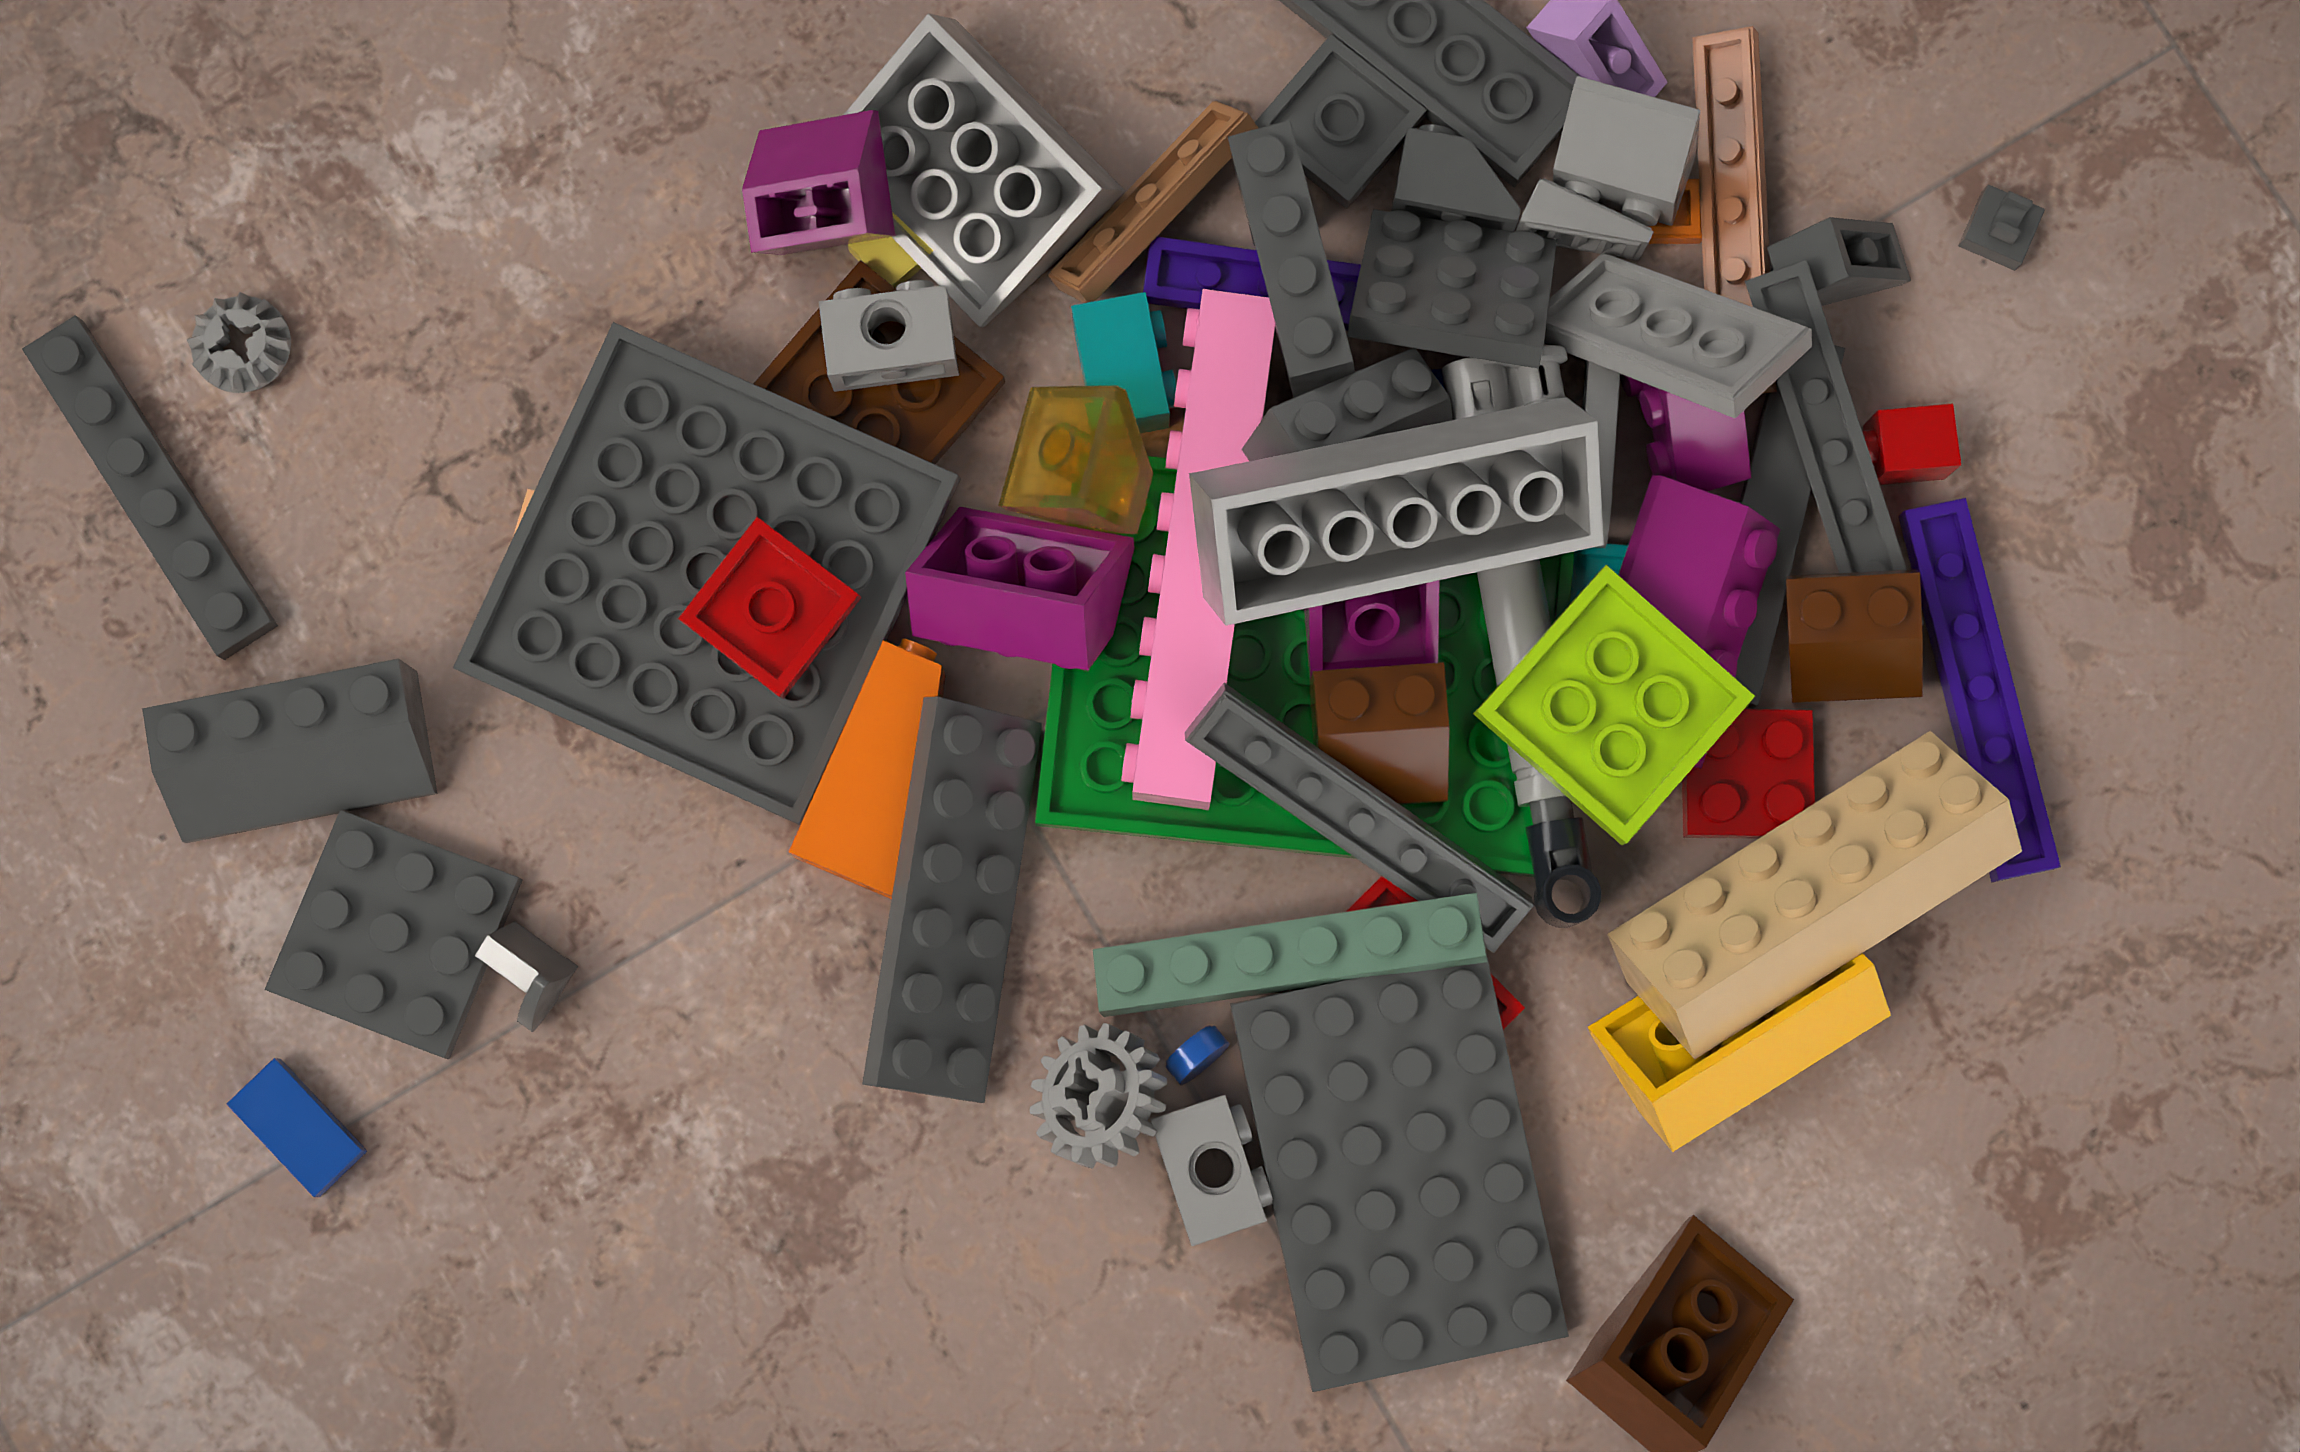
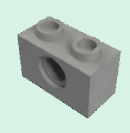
M913 280L897 285L895 292L871 295V291L868 289L851 288L836 292L833 295V300L819 301L827 375L834 392L959 376L951 309L946 285L934 286V283L928 280ZM894 321L905 327L903 336L892 344H881L872 339L875 329L884 322Z
M1223 1095L1150 1119L1151 1124L1157 1130L1155 1137L1191 1246L1267 1221L1263 1207L1272 1205L1273 1198L1262 1166L1252 1170L1249 1168L1242 1145L1252 1142L1253 1138L1241 1104L1229 1107L1226 1096ZM1208 1149L1222 1150L1232 1161L1233 1171L1227 1183L1217 1188L1203 1185L1195 1173L1197 1158Z

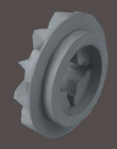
M239 292L236 297L227 299L214 298L212 307L204 314L195 315L196 326L192 337L187 339L194 361L192 365L213 386L233 393L251 392L272 382L285 367L291 350L289 327L281 313L265 299L261 300ZM228 325H234L244 334L253 332V336L245 341L249 362L237 355L232 349L223 350V347L231 342L228 334L230 331Z

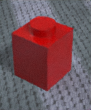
M1953 403L1877 410L1863 425L1862 432L1879 485L1945 480L1961 466Z

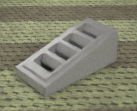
M1545 178L1539 179L1515 230L1530 231L1541 237L1557 239L1556 246L1597 254L1606 253L1614 257L1639 261L1654 232L1648 226Z

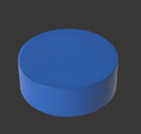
M1206 1026L1175 1050L1166 1061V1069L1180 1085H1184L1215 1062L1226 1051L1230 1043L1216 1026Z

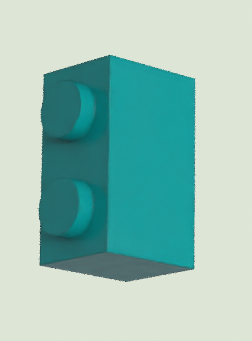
M1146 292L1072 305V323L1095 441L1168 429L1169 409L1175 408L1176 382L1173 370L1161 372L1157 349L1167 347L1161 310L1149 312Z

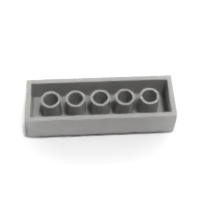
M1567 397L1189 473L1203 598L1225 626L1604 545L1598 421Z

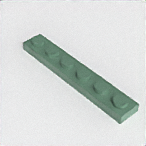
M1477 893L1093 949L1098 1008L1103 1017L1297 990L1360 977L1436 970L1487 962Z

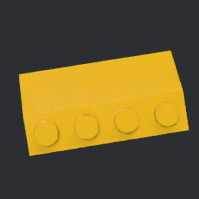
M1862 953L1696 1059L1689 1054L1639 996H1636L1588 1026V1030L1639 1113L1670 1150L1674 1152L1885 1020L1891 1014L1875 966Z

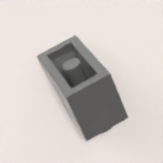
M1429 124L1423 125L1419 129L1407 128L1391 211L1403 210L1411 212L1417 217L1448 222L1464 220L1472 222L1479 227L1509 232L1515 231L1521 209L1470 138L1456 136L1452 129L1441 125Z
M1829 217L1767 247L1773 266L1771 272L1807 260L1822 306L1901 286L1911 281L1893 223Z

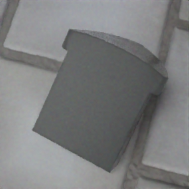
M516 921L487 935L475 955L526 993L520 1006L517 1022L531 1032H534L548 1015L578 968L575 963L562 956Z

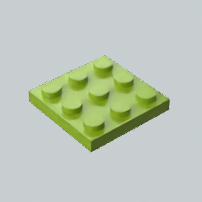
M1605 565L1474 712V715L1618 843L1624 845L1637 833L1752 701L1755 695L1612 569Z

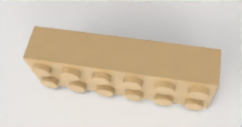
M1929 731L1607 935L1629 986L1689 1054L1696 1059L2022 852L2009 799L1934 733Z

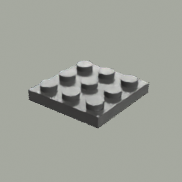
M1373 209L1347 337L1539 369L1545 338L1557 239L1541 237L1530 231L1509 232L1479 227L1472 222L1464 220L1448 222L1417 217L1415 214L1403 210L1387 212Z
M340 810L264 990L439 1057L450 1059L488 966L475 955L487 935L504 927L523 879Z

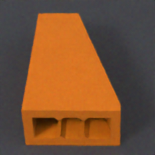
M904 638L901 640L899 647L884 640L882 641L788 851L797 860L891 900L923 698L937 696L943 698L946 678L942 665L934 662L937 656L935 651Z

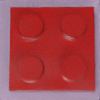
M756 517L678 619L769 690L784 699L862 597L768 524Z
M1744 709L1707 751L1702 769L1693 767L1682 780L1683 838L1759 839L1815 803L1813 710Z

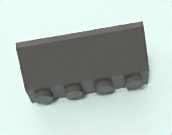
M399 658L142 708L151 770L179 836L184 843L338 814L340 810L349 812L438 794L418 672Z

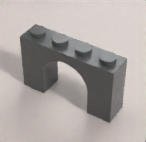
M1288 120L1228 136V141L1252 241L1257 250L1292 396L1296 398L1355 373L1291 121Z

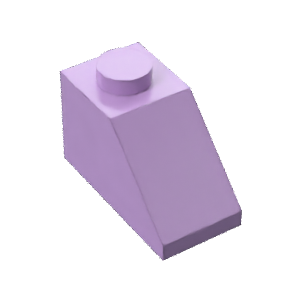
M1550 0L1526 27L1538 44L1580 77L1655 97L1668 83L1618 0Z

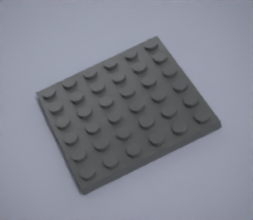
M613 322L453 668L801 825L883 640L887 642L908 596L905 572L935 537L961 478L951 471ZM756 517L768 524L862 597L784 699L769 690L678 619Z

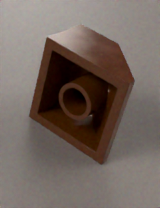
M1917 569L1786 576L1792 703L1923 697L1920 572Z
M1444 662L1313 671L1309 682L1313 744L1400 805L1448 801L1449 717Z

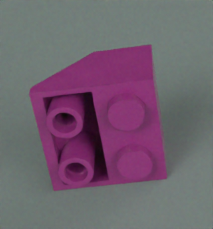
M877 110L759 130L742 187L751 253L786 255L896 236Z

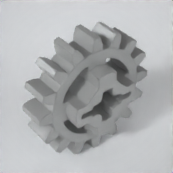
M1103 1023L1099 1031L1086 1025L1079 1026L1077 1043L1061 1036L1057 1040L1061 1055L1057 1059L1048 1056L1042 1057L1041 1063L1049 1072L1046 1079L1032 1081L1031 1087L1043 1093L1042 1101L1030 1107V1114L1046 1120L1036 1133L1039 1138L1053 1143L1051 1152L1055 1155L1086 1168L1093 1169L1096 1162L1112 1168L1117 1166L1118 1150L1135 1157L1140 1153L1135 1138L1140 1133L1152 1137L1156 1134L1157 1130L1148 1119L1151 1113L1164 1112L1166 1109V1104L1154 1098V1091L1164 1087L1167 1084V1078L1151 1071L1160 1058L1158 1054L1143 1047L1145 1040L1107 1023ZM1111 1056H1117L1126 1070L1121 1072L1120 1065L1111 1062ZM1075 1120L1076 1127L1084 1130L1085 1136L1079 1135L1070 1121Z

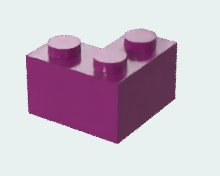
M1620 374V381L1628 397H1637L1640 401L1644 418L1653 431L1654 442L1646 446L1647 458L1653 475L1664 476L1707 492L1751 478L1744 411L1736 418H1732Z

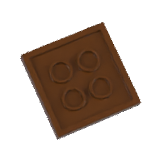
M860 260L826 300H833V295L836 292L845 289L864 288L870 290L872 295L895 292L896 288ZM818 308L753 384L932 464H936L1005 384V378L954 336L959 376L834 392L827 375L820 310ZM894 321L884 322L875 329L872 339L881 344H892L903 336L905 327Z

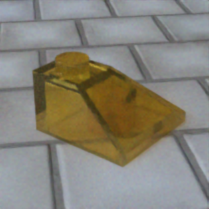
M1117 385L1031 387L998 506L1007 511L1066 526L1105 533L1137 534L1142 514L1145 510L1153 471L1126 390Z

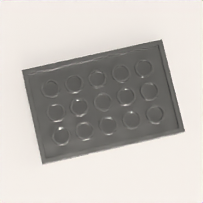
M1488 958L1487 962L1436 970L1360 977L1230 1003L1266 1179L1273 1198V1212L1312 1392L1569 1337Z

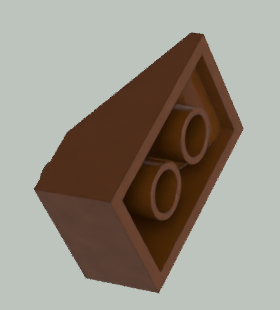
M1692 1215L1684 1222L1596 1332L1566 1381L1648 1451L1699 1452L1708 1446L1794 1299L1695 1215Z

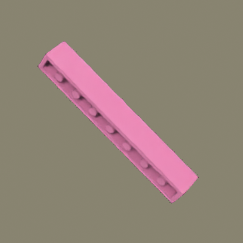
M1203 289L1200 309H1187L1183 346L1195 348L1192 369H1179L1174 407L1186 408L1183 432L1170 430L1165 467L1177 470L1174 493L1162 492L1157 530L1168 531L1169 534L1166 555L1153 554L1148 592L1158 593L1160 598L1157 618L1144 617L1139 655L1151 656L1148 681L1135 680L1130 718L1142 719L1139 744H1126L1121 780L1122 782L1134 783L1132 791L1133 800L1209 810L1216 761L1185 741V731L1222 684H1227L1235 624L1225 626L1203 598L1189 473L1249 462L1241 449L1263 419L1275 331V321L1268 297Z

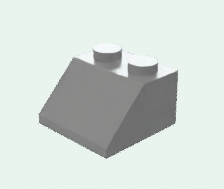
M1577 76L1553 168V182L1607 208L1621 211L1622 215L1645 226H1655L1657 222L1673 225L1696 157L1701 110Z

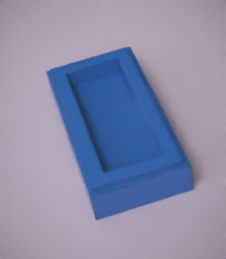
M274 1058L226 1103L313 1197H321L367 1152L364 1146L282 1059Z

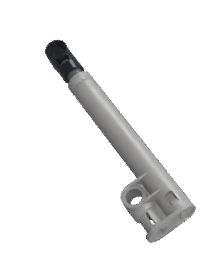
M1554 345L1543 346L1539 369L1471 357L1445 365L1441 372L1444 389L1451 399L1452 419L1456 420L1565 398L1559 365L1568 360L1566 348ZM1540 559L1477 572L1497 686L1551 626ZM1508 745L1512 773L1516 774L1517 781L1514 784L1518 806L1530 807L1533 825L1525 828L1536 885L1534 892L1536 911L1547 924L1556 928L1575 926L1589 919L1597 911L1601 902V887L1598 879L1592 872L1583 818H1574L1572 801ZM1568 880L1575 883L1580 889L1582 905L1577 913H1565L1554 904L1552 889L1556 881Z

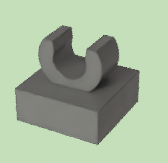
M1988 184L1978 198L1958 246L2015 271L2023 263L2045 209L2032 204L2033 201L2011 191L2005 192Z

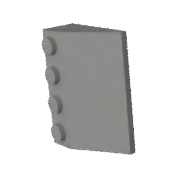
M928 13L844 113V115L869 110L878 111L892 212L917 234L933 252L929 255L894 218L896 236L892 238L939 286L946 285L948 295L979 327H985L1073 248L1125 192L1105 169L956 19Z

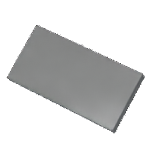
M1602 253L1549 299L1544 344L1565 347L1567 353L1736 418L1812 347L1811 328Z

